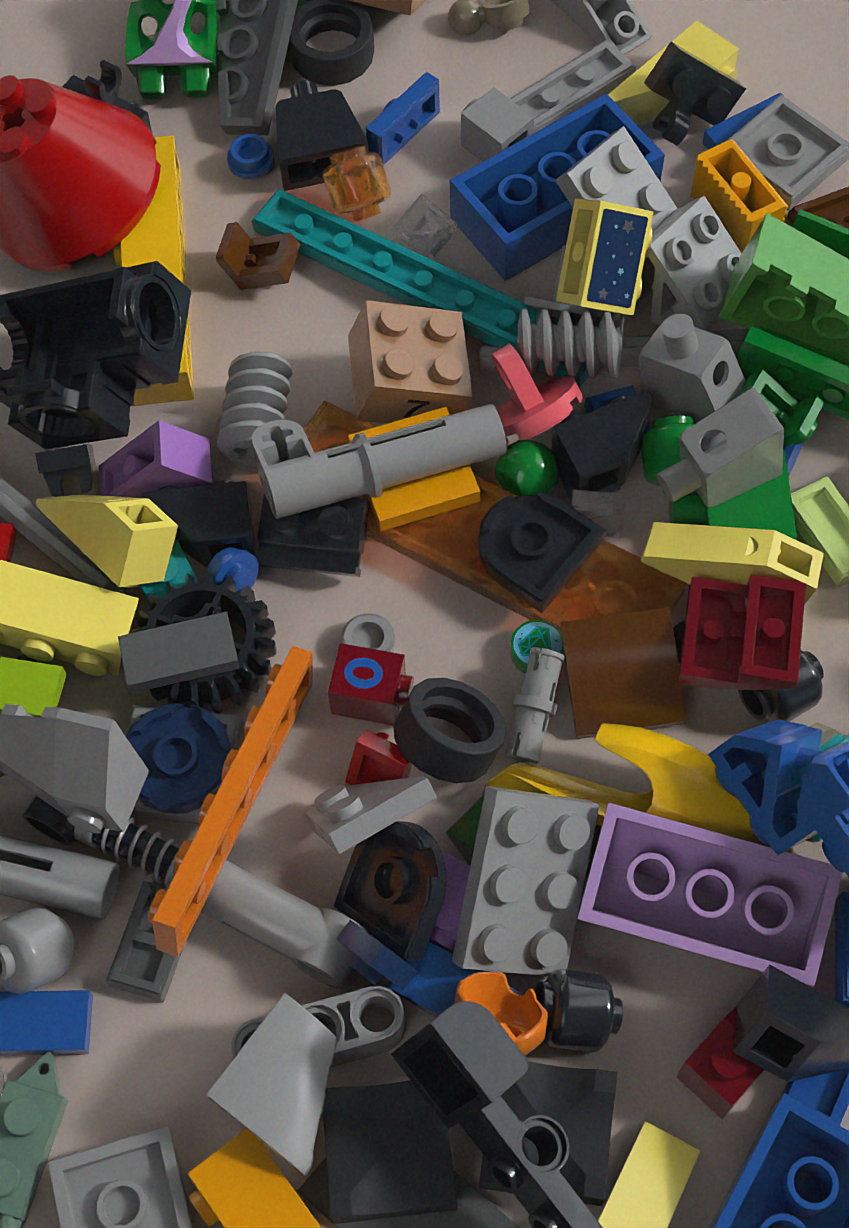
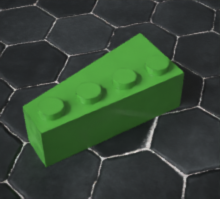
M766 213L733 268L719 318L749 329L750 326H753L805 349L849 365V259Z

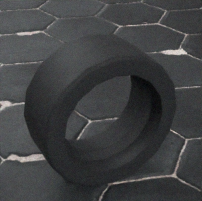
M311 0L299 7L295 12L288 43L294 69L303 78L316 84L333 86L351 82L363 75L372 64L374 55L373 25L369 14L359 4L348 0ZM326 31H342L356 38V41L350 46L333 52L318 51L306 45V42L311 37Z
M444 677L425 679L414 685L393 725L395 742L407 760L418 770L438 780L452 783L473 782L486 774L507 735L505 720L496 705L481 691L464 682ZM427 717L443 719L459 727L469 736L473 743L457 741L441 733L429 722Z

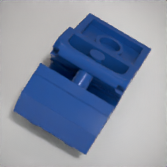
M777 719L733 735L708 754L716 766L715 774L718 781L728 793L738 797L750 815L749 822L753 832L762 843L771 846L778 856L819 834L823 840L822 849L828 861L835 869L845 872L849 877V741L826 751H820L822 729Z

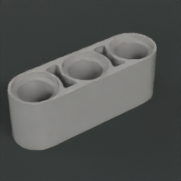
M382 986L367 987L301 1005L321 1023L331 1025L336 1030L337 1043L332 1067L385 1053L399 1044L405 1032L403 1004L397 994L391 989ZM374 1008L387 1009L394 1015L393 1023L382 1032L369 1031L361 1024L364 1015ZM267 1015L251 1019L238 1028L231 1042L233 1057L238 1054Z

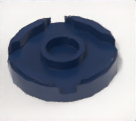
M166 704L148 711L131 726L126 738L149 770L138 797L144 806L162 813H188L201 808L209 793L217 794L223 782L221 779L223 765L228 753L232 749V745L224 725L210 711L198 706L195 709L184 707L183 704Z

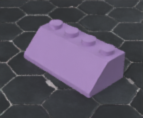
M608 803L577 919L764 972L770 964L807 985L815 986L843 872L838 871L831 864L789 852H784L777 856L771 847Z

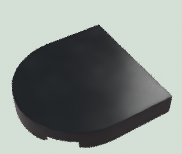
M538 493V496L528 495L515 498L508 496L495 503L482 519L478 536V553L485 571L495 582L542 614L605 540L607 530L553 495Z
M396 821L356 844L333 905L344 915L363 926L369 934L406 962L422 961L445 898L446 868L442 852L436 840L426 829L418 824Z

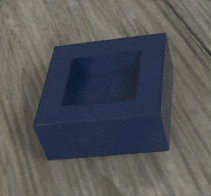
M349 920L336 938V940L354 953L348 964L375 985L384 976L401 990H404L417 973L413 967L352 920Z

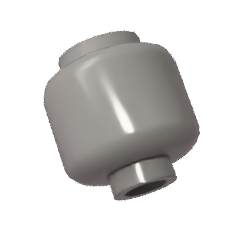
M31 908L0 921L1 987L10 993L25 994L65 975L71 964L75 945L72 931L65 920L47 909Z

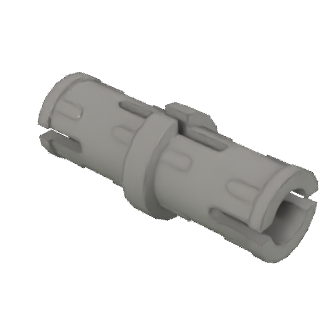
M533 647L530 649L528 667L521 693L515 694L512 706L517 708L505 755L519 761L528 762L530 760L529 762L539 764L549 718L555 716L558 706L553 701L565 656L559 652L544 648L540 652L539 648Z

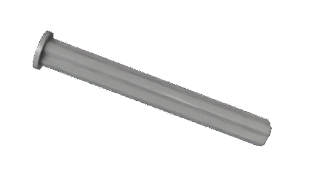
M0 477V517L3 520L13 524L20 534L77 581L124 594L127 587H118L31 501Z

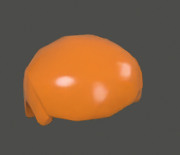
M497 971L473 973L459 981L454 1004L470 1001L485 1007L495 1017L524 1056L537 1048L544 1040L548 1012L537 1001L533 989L530 988L525 994L518 995L510 989L506 975Z

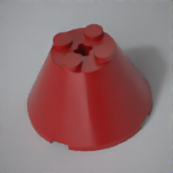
M13 75L2 77L0 79V248L22 267L40 272H57L73 269L70 262L81 259L91 253H94L99 258L119 244L134 229L147 211L159 182L161 165L156 160L155 144H157V141L146 124L128 110L40 79L24 78L18 80Z

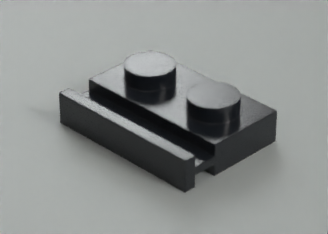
M264 493L257 537L259 548L258 555L255 556L258 565L261 567L360 577L361 569L359 567L361 554L364 553L370 502L365 498L352 497L276 519Z

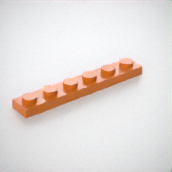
M292 646L283 665L275 664L266 684L267 696L261 707L257 705L252 707L245 723V739L240 749L232 748L226 757L221 774L223 782L217 794L209 793L201 806L198 817V826L200 827L193 841L185 840L178 850L173 868L175 876L168 890L159 889L152 901L148 922L153 924L156 950L176 957L179 956L312 687L313 652Z

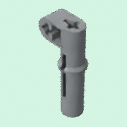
M487 404L366 438L365 433H359L355 435L351 443L315 453L303 428L299 423L291 420L281 419L267 422L259 426L251 436L260 483L276 519L363 494L377 498L382 496V489L506 453L505 432L500 416L493 404Z
M0 835V895L102 920L106 918L117 891L120 873L118 863Z

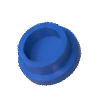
M244 134L232 142L227 153V162L229 169L234 175L243 179H256L266 175L272 169L274 154L271 146L261 136Z
M226 548L213 557L208 566L207 574L209 571L213 574L216 585L222 584L231 575L236 582V591L248 585L252 588L258 575L259 565L257 559L247 550Z

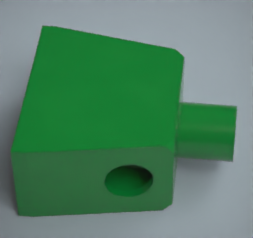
M783 450L782 475L721 504L707 507L697 492L696 494H687L674 502L669 500L670 523L775 530L797 540L785 450Z

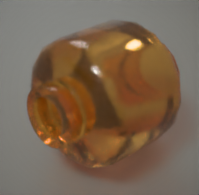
M365 145L330 156L331 164L324 169L323 179L334 211L338 214L352 213L354 221L363 220L381 213L379 204L390 197L391 188L379 154L367 152Z

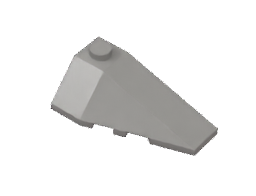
M5 704L0 714V771L67 816L68 822L73 826L90 833H100L102 828L124 833L149 770L115 720L58 707H45L41 717H34L27 714V710L20 705Z

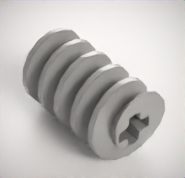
M522 308L519 315L517 353L523 360L530 375H534L540 362L544 361L548 375L555 376L561 362L564 361L570 377H575L582 362H585L590 377L596 378L602 363H606L610 377L617 378L622 362L624 316L619 327H615L610 312H604L599 325L594 326L589 311H583L578 325H573L568 310H563L557 325H552L548 310L542 309L537 323L532 324L527 309Z
M268 352L245 353L232 360L228 368L229 379L225 386L226 397L222 405L223 414L219 423L220 432L217 436V446L224 457L236 464L257 469L251 439L253 432L267 422L285 420L283 414L288 409L286 396L290 392L289 379L293 373L292 366L279 355Z

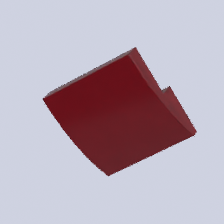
M750 575L747 585L692 577L688 589L677 684L735 690L795 688L799 677L806 583Z

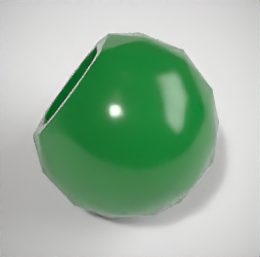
M532 439L517 440L508 445L506 453L500 455L496 460L495 477L500 487L508 496L513 498L528 495L538 496V493L551 494L558 484L560 466L554 452L543 443Z

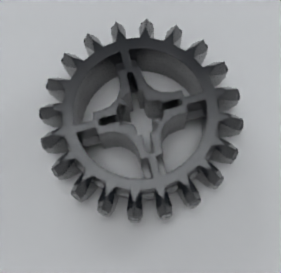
M210 571L203 583L196 584L194 577L187 573L184 587L177 589L174 584L167 581L165 586L167 596L161 598L149 594L148 604L151 611H137L136 621L139 628L130 630V632L135 633L227 612L228 618L236 621L246 631L243 645L234 642L239 669L149 689L152 697L158 702L168 697L167 701L169 704L184 705L188 701L189 707L197 709V706L203 708L205 703H211L213 711L220 714L223 708L222 700L230 698L233 703L241 706L243 702L241 690L244 688L258 693L260 684L257 676H269L272 667L270 660L267 658L275 657L277 653L276 642L272 639L276 634L273 620L267 618L269 615L267 605L262 600L255 601L254 591L249 585L236 591V582L231 575L222 584L216 585L214 576Z

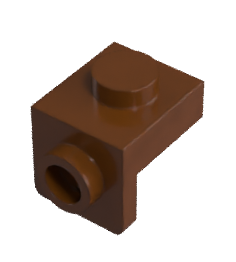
M238 222L228 223L216 255V262L240 290L289 283L301 244L291 232L251 239Z

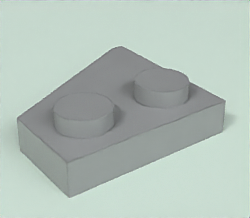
M426 776L356 784L345 788L344 785H339L320 794L314 800L316 806L304 812L313 831L337 853L341 854L433 801L437 796Z

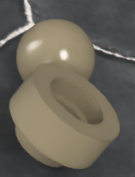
M457 0L449 9L448 22L452 30L460 35L474 34L484 22L491 26H497L500 31H506L522 25L524 22L523 18L530 13L528 0H486L483 4H478L474 0Z

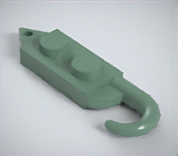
M47 1052L15 1082L7 1080L0 1098V1228H21L22 1222H26L68 1100L61 1096L55 1056L51 1052ZM44 1066H49L50 1069L48 1073L44 1075L41 1074L42 1068Z

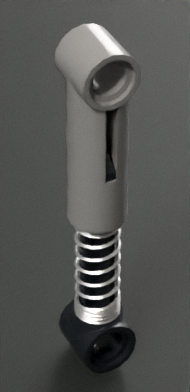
M36 795L22 814L23 818L30 825L51 839L65 845H71L73 841L79 840L92 848L101 846L103 854L109 855L114 853L116 861L122 862L127 860L131 869L141 867L144 876L154 874L156 882L161 883L165 881L167 888H169L175 876L173 868L179 848L174 846V839H169L166 842L161 839L160 832L152 835L147 832V825H143L140 828L135 826L134 818L129 819L124 833L102 828L100 833H90L70 824L67 816ZM225 861L201 912L292 960L299 969L314 979L330 987L343 989L354 969L348 964L354 953L336 940V938L349 920L352 919L329 908L319 909L233 863ZM352 920L355 924H357L359 927H361L369 934V932L363 926L358 924L356 921Z

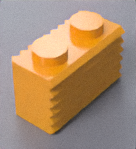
M730 139L698 154L690 198L706 197L741 253H743L766 213L782 222L786 220L784 216L787 214L786 210L789 206L734 140Z

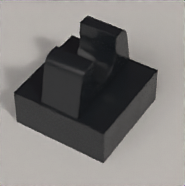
M91 444L35 453L39 474H43L52 496H64L62 481L69 474L75 475L79 479L82 493L92 490L93 465H96Z

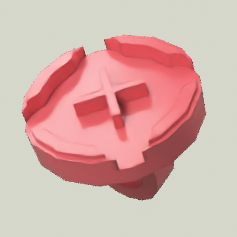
M511 344L491 354L493 364L511 397L509 401L496 409L505 432L506 445L509 444L507 436L517 434L519 440L524 438L527 440L550 429L570 415V412L573 410L570 403L572 400L575 404L581 403L583 396L574 377H559L535 385L524 362Z

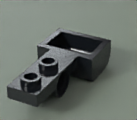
M462 1001L455 1003L391 1053L392 1057L448 1130L458 1123L462 1126L488 1160V1170L494 1181L504 1191L514 1194L528 1212L531 1228H603L559 1172L568 1159L570 1149L568 1136L563 1127L556 1120L545 1115H534L520 1121L501 1097L507 1089L527 1072L528 1061L490 1011L475 1002ZM523 1137L532 1141L536 1146L539 1155L537 1165L532 1164L525 1157L522 1150Z

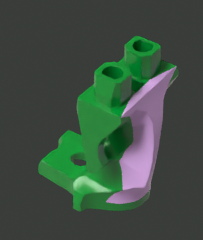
M162 0L131 2L126 27L125 62L133 76L136 77L139 93L142 98L162 99L166 97V76H182V93L184 97H208L211 75H218L217 0H174L173 4H165ZM196 12H200L205 17L204 29L198 35L192 33L190 28L192 16ZM151 17L155 19L157 23L155 34L146 36L143 33L141 24L143 18Z

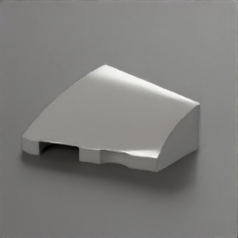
M284 993L206 1095L212 1102L257 1136L264 1145L302 1175L306 1176L313 1165L314 1157L312 1154L319 1119L323 1114L326 1099L325 1088L329 1069L333 1063L337 1038L303 1006Z

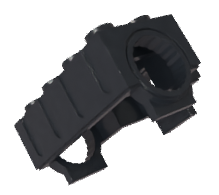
M154 261L0 295V323L8 331L13 345L11 367L6 370L0 367V402L10 408L8 425L45 450L127 437L130 426V407L133 406L135 390L148 388L152 384L161 383L165 385L178 382L191 290L162 264Z

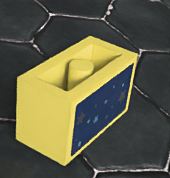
M575 198L556 302L634 315L635 305L642 291L641 274L645 254L652 241L651 223L654 211L601 200Z

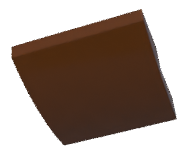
M670 607L560 622L577 739L595 737L602 723L645 729L686 724L682 684H677L679 662Z

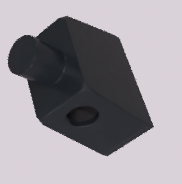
M301 80L296 82L290 89L291 98L280 100L276 104L278 159L283 190L289 191L353 176L356 177L355 174L357 176L370 174L367 138L342 92L337 89L318 92L317 86L313 81Z

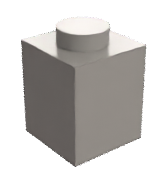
M494 87L479 99L469 102L463 112H461V145L482 162L534 134V117Z

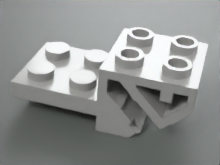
M624 126L611 133L555 180L572 207L574 206L575 198L601 200L654 211L651 223L652 241L645 254L641 274L642 291L636 302L639 303L653 290L650 322L660 326L663 321L674 314H686L692 318L694 327L704 330L720 315L733 268L742 253L705 196L680 208L676 207Z

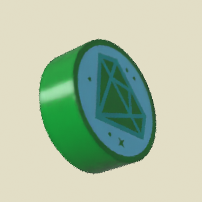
M530 620L521 624L514 631L511 638L510 654L514 665L526 674L530 649L533 647L539 648L540 652L544 648L564 655L561 631L554 624L545 620Z

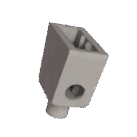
M674 314L663 321L643 347L638 357L641 393L649 391L653 398L651 405L678 416L692 417L693 421L697 423L737 398L746 383L730 343L724 337L694 327L692 318L686 314Z
M753 387L682 432L678 437L680 462L658 473L657 478L665 495L671 502L696 490L707 507H714L782 475L784 428L757 389Z

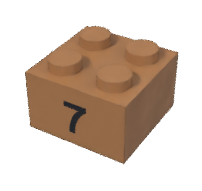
M365 300L348 334L356 420L391 423L443 407H447L450 415L464 411L473 394L462 312Z

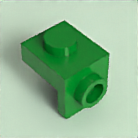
M763 369L749 376L738 396L753 387L757 389L784 428L783 448L791 444L799 445L805 442L817 428L818 422L816 418L824 405V401L817 395L798 402Z

